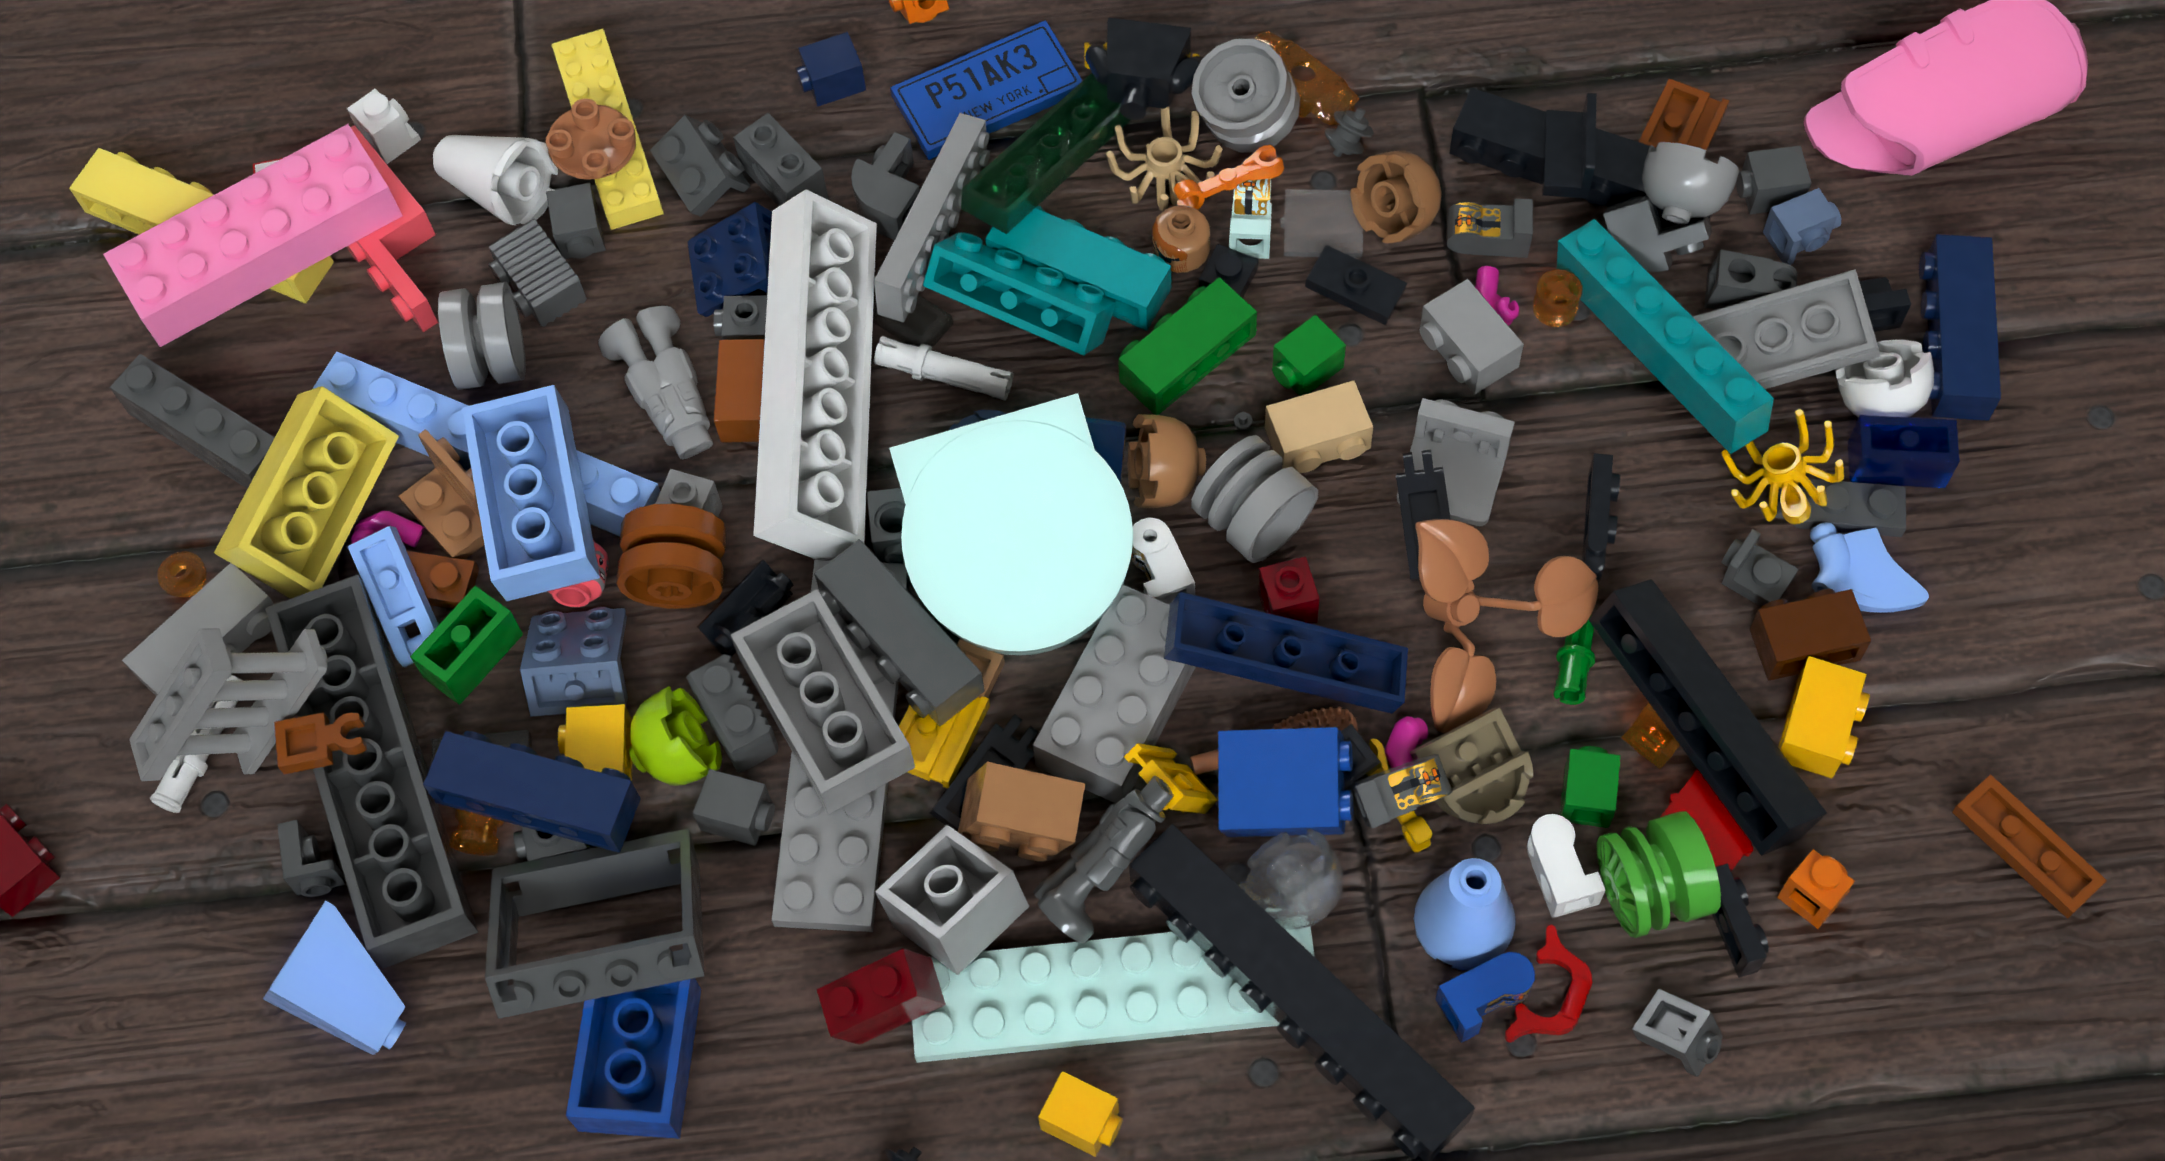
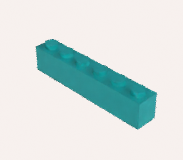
M1595 219L1558 240L1556 275L1730 454L1768 431L1774 398Z

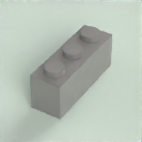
M230 563L122 661L157 696L200 628H220L225 647L231 653H242L256 639L263 638L272 630L265 608L275 604L241 570Z

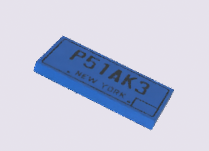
M1046 20L890 87L892 98L928 160L939 155L960 113L986 120V132L990 134L1085 92L1083 80Z

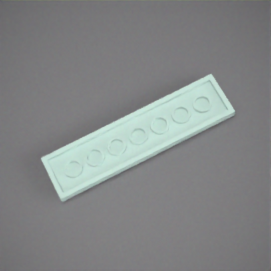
M1309 918L1277 921L1314 956ZM1173 932L1088 940L1084 944L1069 942L982 951L958 975L931 956L930 958H932L946 1005L912 1020L914 1054L916 1063L1270 1027L1277 1026L1279 1022L1266 1010L1258 1013L1249 1006L1239 993L1242 987L1228 974L1224 978L1217 975L1204 961L1202 955L1205 952L1193 940L1190 939L1185 943Z

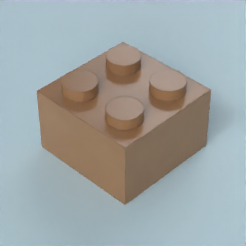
M987 762L968 778L958 833L969 838L971 842L983 850L998 851L1001 845L1019 849L1018 856L1033 861H1047L1048 856L1053 857L1075 843L1085 783Z

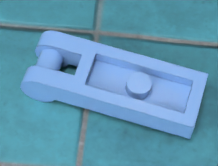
M388 526L347 547L398 662L403 667H407L414 663L410 656L436 629L439 623L435 618L397 528ZM416 622L421 634L410 639L404 627Z

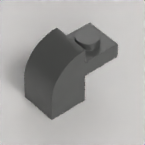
M894 132L886 146L881 145L877 149L872 164L857 158L851 174L859 215L877 223L876 232L893 240L898 235L920 192L919 185L904 179L913 166L914 159L910 138Z
M1647 195L1609 206L1603 213L1609 234L1646 271L1650 272L1669 270L1673 263L1670 250L1676 249L1677 255L1697 251L1704 247L1703 241L1709 239L1712 233L1708 217L1690 219L1689 224L1676 223L1663 227L1657 207L1651 203Z

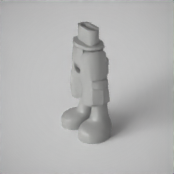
M654 306L639 311L636 316L637 323L644 337L649 341L656 355L654 361H649L644 354L637 332L629 319L623 318L612 324L599 338L598 345L600 351L609 360L624 359L629 367L625 375V383L634 397V401L642 409L646 410L666 444L674 446L680 459L690 458L709 449L713 445V441L707 431L710 427V422L706 416L705 407L697 388L696 371L688 353L684 349L674 347L671 337L680 328L681 320L676 311L669 306Z

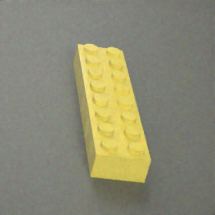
M596 30L553 43L552 48L571 108L577 100L591 99L597 105L611 107L622 113L632 122L635 129L636 147L629 162L621 170L610 176L594 179L610 229H617L664 214L604 30Z

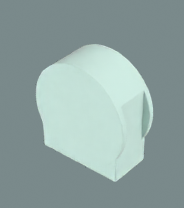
M1078 393L889 448L906 504L901 536L906 570L917 595L926 608L952 634L977 647L999 654L1032 655L1052 651L1077 640L1101 620L1104 613L1114 602L1125 581L1133 546L1132 517L1126 495L1117 476L1108 463L1094 449Z

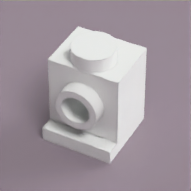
M376 89L347 108L354 125L386 164L421 140L419 134L407 123L409 118L401 105L393 98L388 101L386 96L380 94Z

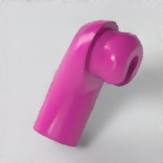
M1491 266L1480 267L1477 270L1475 288L1509 326L1519 315L1518 303L1515 300L1510 303L1509 297H1501L1497 294L1498 269Z
M380 511L360 520L356 524L354 533L351 536V542L353 544L388 526L397 528L403 543L415 548L422 537L425 527L393 512Z
M1406 716L1395 723L1384 749L1386 759L1391 768L1414 761L1410 751L1416 749L1417 745L1421 744L1423 739L1428 737V726L1424 720Z

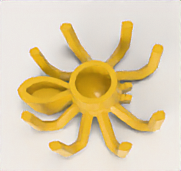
M1796 410L1799 447L1797 448L1789 443L1776 444L1770 447L1762 457L1754 442L1751 441L1745 446L1753 461L1757 465H1763L1764 468H1760L1750 476L1742 473L1736 467L1729 452L1726 449L1723 450L1721 454L1730 473L1742 483L1752 484L1764 476L1747 499L1742 496L1739 490H1731V494L1740 508L1752 506L1766 486L1770 484L1769 504L1765 501L1759 504L1765 519L1771 522L1777 515L1779 489H1782L1780 495L1782 516L1790 524L1803 523L1811 515V505L1802 489L1798 486L1799 483L1802 484L1816 504L1822 507L1827 506L1825 486H1817L1816 489L1805 474H1811L1830 483L1841 482L1844 479V466L1841 459L1835 462V474H1830L1814 466L1807 465L1824 464L1829 460L1834 449L1831 421L1827 420L1824 422L1826 446L1821 456L1802 457L1801 455L1807 452L1809 448V434L1803 410Z

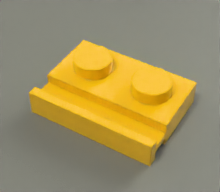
M977 697L940 727L929 714L922 718L909 705L899 725L911 747L916 767L907 773L927 781H936L943 784V787L948 788L957 776L990 707L989 698Z
M1137 743L1124 756L1129 763L1140 764L1143 767L1138 774L1147 784L1153 776H1157L1170 787L1174 797L1164 807L1163 810L1165 811L1170 809L1183 813L1205 814L1218 801L1188 765L1178 764L1173 761V758L1177 755L1173 749Z

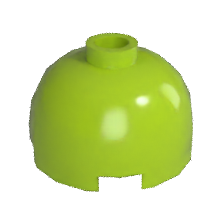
M668 686L652 695L639 706L633 716L630 728L632 746L629 748V754L636 768L643 773L647 771L654 779L671 786L692 783L706 777L709 769L715 771L720 769L722 755L719 742L716 741L710 745L707 735L701 726L702 723L708 721L703 710L696 700L681 687L672 692L671 687Z

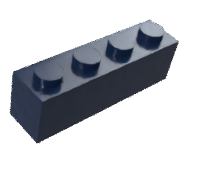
M1936 234L1929 251L1922 252L1919 263L1920 279H1926L1927 290L1924 291L1921 299V317L1928 319V331L1925 332L1923 337L1922 351L1924 353H1931L1934 367V386L1928 398L1931 399L1932 417L1989 421L2001 399L1992 238Z
M445 731L423 783V786L436 803L620 853L641 800L629 776L611 768H603L601 772L586 769L579 761L566 756H556L555 760L538 756L535 750L517 743H511L509 748L492 744L493 742L488 737L473 731H465L463 735Z

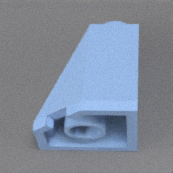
M325 901L263 999L371 1055L377 1053L382 1045L391 1049L406 1025V1022L399 1019L405 1009V1005L337 908Z

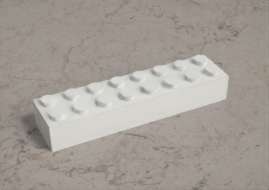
M805 189L772 211L753 536L816 560H832L860 539L864 543L877 223Z

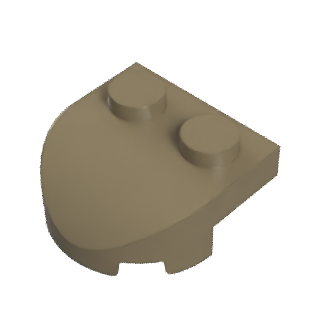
M1493 708L1410 751L1413 760L1434 754L1439 755L1453 792L1444 798L1436 800L1435 803L1444 812L1456 819L1479 824L1497 823L1514 815L1525 803L1524 797L1528 789L1529 779L1533 778L1532 761L1528 752L1521 751L1500 708Z

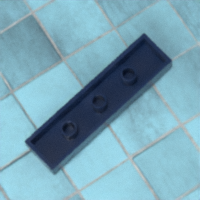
M1179 592L1170 603L1164 659L1391 714L1405 702L1407 647Z

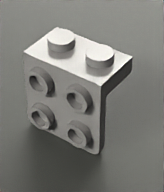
M1422 398L1417 416L1415 435L1410 449L1413 456L1414 470L1424 469L1421 451L1431 449L1433 467H1443L1450 519L1476 526H1484L1490 517L1515 421L1504 419L1501 415L1490 411L1476 412L1460 408L1447 400L1432 401ZM1397 493V502L1400 504L1399 494Z

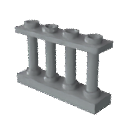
M200 628L129 739L140 780H161L178 755L237 753L243 774H255L276 744L274 722L294 718L317 683L326 673L328 665L325 649L320 646L315 629H304L289 652L231 653L225 647L220 628ZM233 673H274L270 680L226 681ZM255 700L251 707L208 708L212 705L213 701ZM237 727L233 734L190 735L195 729Z

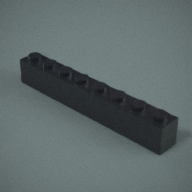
M1173 824L1129 865L1130 881L1132 882L1130 889L1137 899L1148 908L1156 905L1168 917L1166 924L1179 939L1185 943L1190 939L1193 940L1205 952L1202 955L1204 961L1217 975L1224 978L1228 974L1242 987L1239 993L1249 1006L1258 1013L1266 1010L1279 1022L1277 1030L1282 1037L1296 1049L1303 1045L1317 1059L1314 1064L1328 1081L1334 1085L1342 1082L1355 1095L1353 1098L1354 1104L1368 1119L1376 1122L1380 1118L1394 1132L1391 1136L1392 1140L1407 1156L1412 1159L1419 1156L1424 1161H1432L1471 1120L1475 1107Z

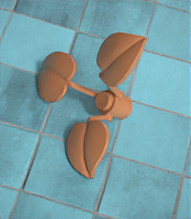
M1431 519L1415 524L1419 543V578L1425 591L1423 600L1424 610L1429 617L1445 622L1444 631L1452 634L1463 646V649L1457 647L1445 649L1438 657L1433 668L1430 700L1433 722L1437 731L1449 732L1481 715L1488 708L1495 694L1496 673L1493 663L1485 656L1474 655V644L1459 627L1473 622L1479 614L1480 606L1525 611L1538 610V627L1543 634L1552 637H1565L1575 633L1591 616L1598 596L1597 576L1582 560L1572 556H1558L1546 562L1539 571L1534 584V592L1538 601L1527 602L1481 597L1474 594V583L1472 580L1480 577L1485 572L1489 563V549L1484 536L1479 530L1466 523L1450 519Z

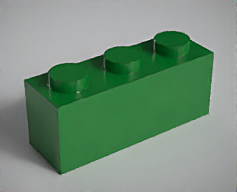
M1220 277L1208 287H1199L1191 294L1187 304L1174 314L1168 313L1164 315L1150 334L1141 341L1135 340L1125 347L1118 359L1119 382L1153 414L1159 415L1256 335L1257 311Z

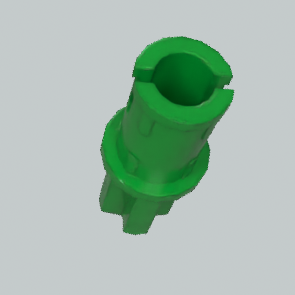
M1589 619L1575 633L1566 636L1564 646L1559 648L1556 654L1557 661L1559 662V672L1553 694L1556 699L1560 698V702L1568 705L1584 702L1588 672L1596 660L1595 654L1591 651L1594 627L1589 622Z

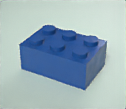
M695 978L584 1001L566 1117L578 1132L680 1139L701 988Z

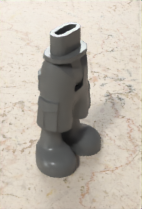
M1153 776L1142 791L1135 788L1126 795V798L1108 807L1099 820L1100 823L1069 853L1071 858L1052 875L1044 878L1033 891L1034 896L1039 899L1037 903L1039 908L1048 919L1077 942L1086 943L1094 931L1092 920L1085 912L1086 906L1084 901L1094 886L1107 892L1117 881L1124 869L1128 867L1132 859L1155 832V822L1162 823L1166 818L1162 810L1174 795L1170 787L1159 777Z

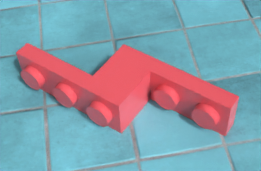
M353 125L351 127L352 131L388 185L402 217L348 245L347 249L358 263L364 259L369 263L371 267L367 269V272L381 292L387 289L392 292L395 297L390 301L405 322L413 319L419 328L425 332L436 325L438 321L426 297L396 260L436 234L424 209L358 128Z

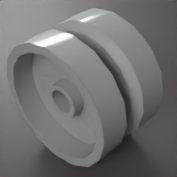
M1233 39L1216 46L1201 60L1193 75L1192 96L1197 111L1206 122L1211 133L1221 144L1235 151L1255 152L1265 145H1277L1291 132L1299 116L1300 96L1291 74L1275 50L1270 45L1258 40Z
M501 282L482 285L477 295V304L472 294L466 288L440 292L438 298L440 335L448 371L457 390L484 386L488 376V369L492 377L499 384L525 380L526 360L522 329L516 302L508 283Z

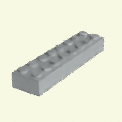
M960 113L874 279L878 315L904 323L908 313H913L917 303V295L919 291L923 292L925 289L923 283L934 245L948 238L951 228L957 226L959 212L962 207H966L972 186L976 187L978 184L982 166L985 167L988 164L990 151L987 150L989 133L986 132V120Z

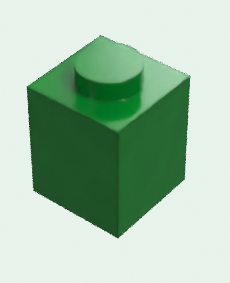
M1315 314L1274 345L1273 374L1277 381L1286 389L1292 388L1299 396L1309 394L1344 368L1346 344Z
M1596 746L1570 749L1564 766L1560 816L1574 824L1609 828L1616 812L1621 755L1608 754L1607 750Z

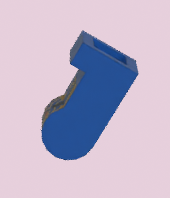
M1515 952L1503 953L1440 985L1435 1000L1462 1043L1479 1034L1483 1023L1481 1018L1483 1015L1500 1006L1513 1007L1524 1002L1534 983L1535 970L1527 957Z

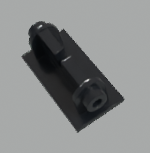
M762 560L712 610L697 628L721 655L732 657L737 651L731 634L778 610L793 594L790 589L794 585L783 573L780 572L776 575L770 566Z

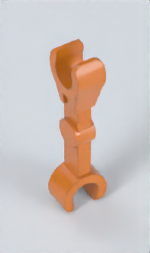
M1262 146L1248 157L1242 165L1223 169L1218 175L1199 183L1190 179L1177 183L1174 187V193L1179 199L1177 205H1186L1198 210L1203 205L1205 198L1224 190H1233L1238 184L1249 179L1252 181L1276 178L1284 171L1283 160L1280 157L1277 158L1274 146Z

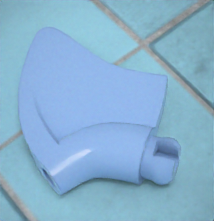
M1824 522L1811 529L1810 538L1815 543L1812 548L1820 568L1819 574L1812 583V588L1815 592L1833 589L1836 593L1852 589L1860 611L1877 613L1898 612L1923 606L1928 600L1929 594L1926 589L1905 572L1889 555L1877 528L1843 535L1836 533V528L1832 523Z

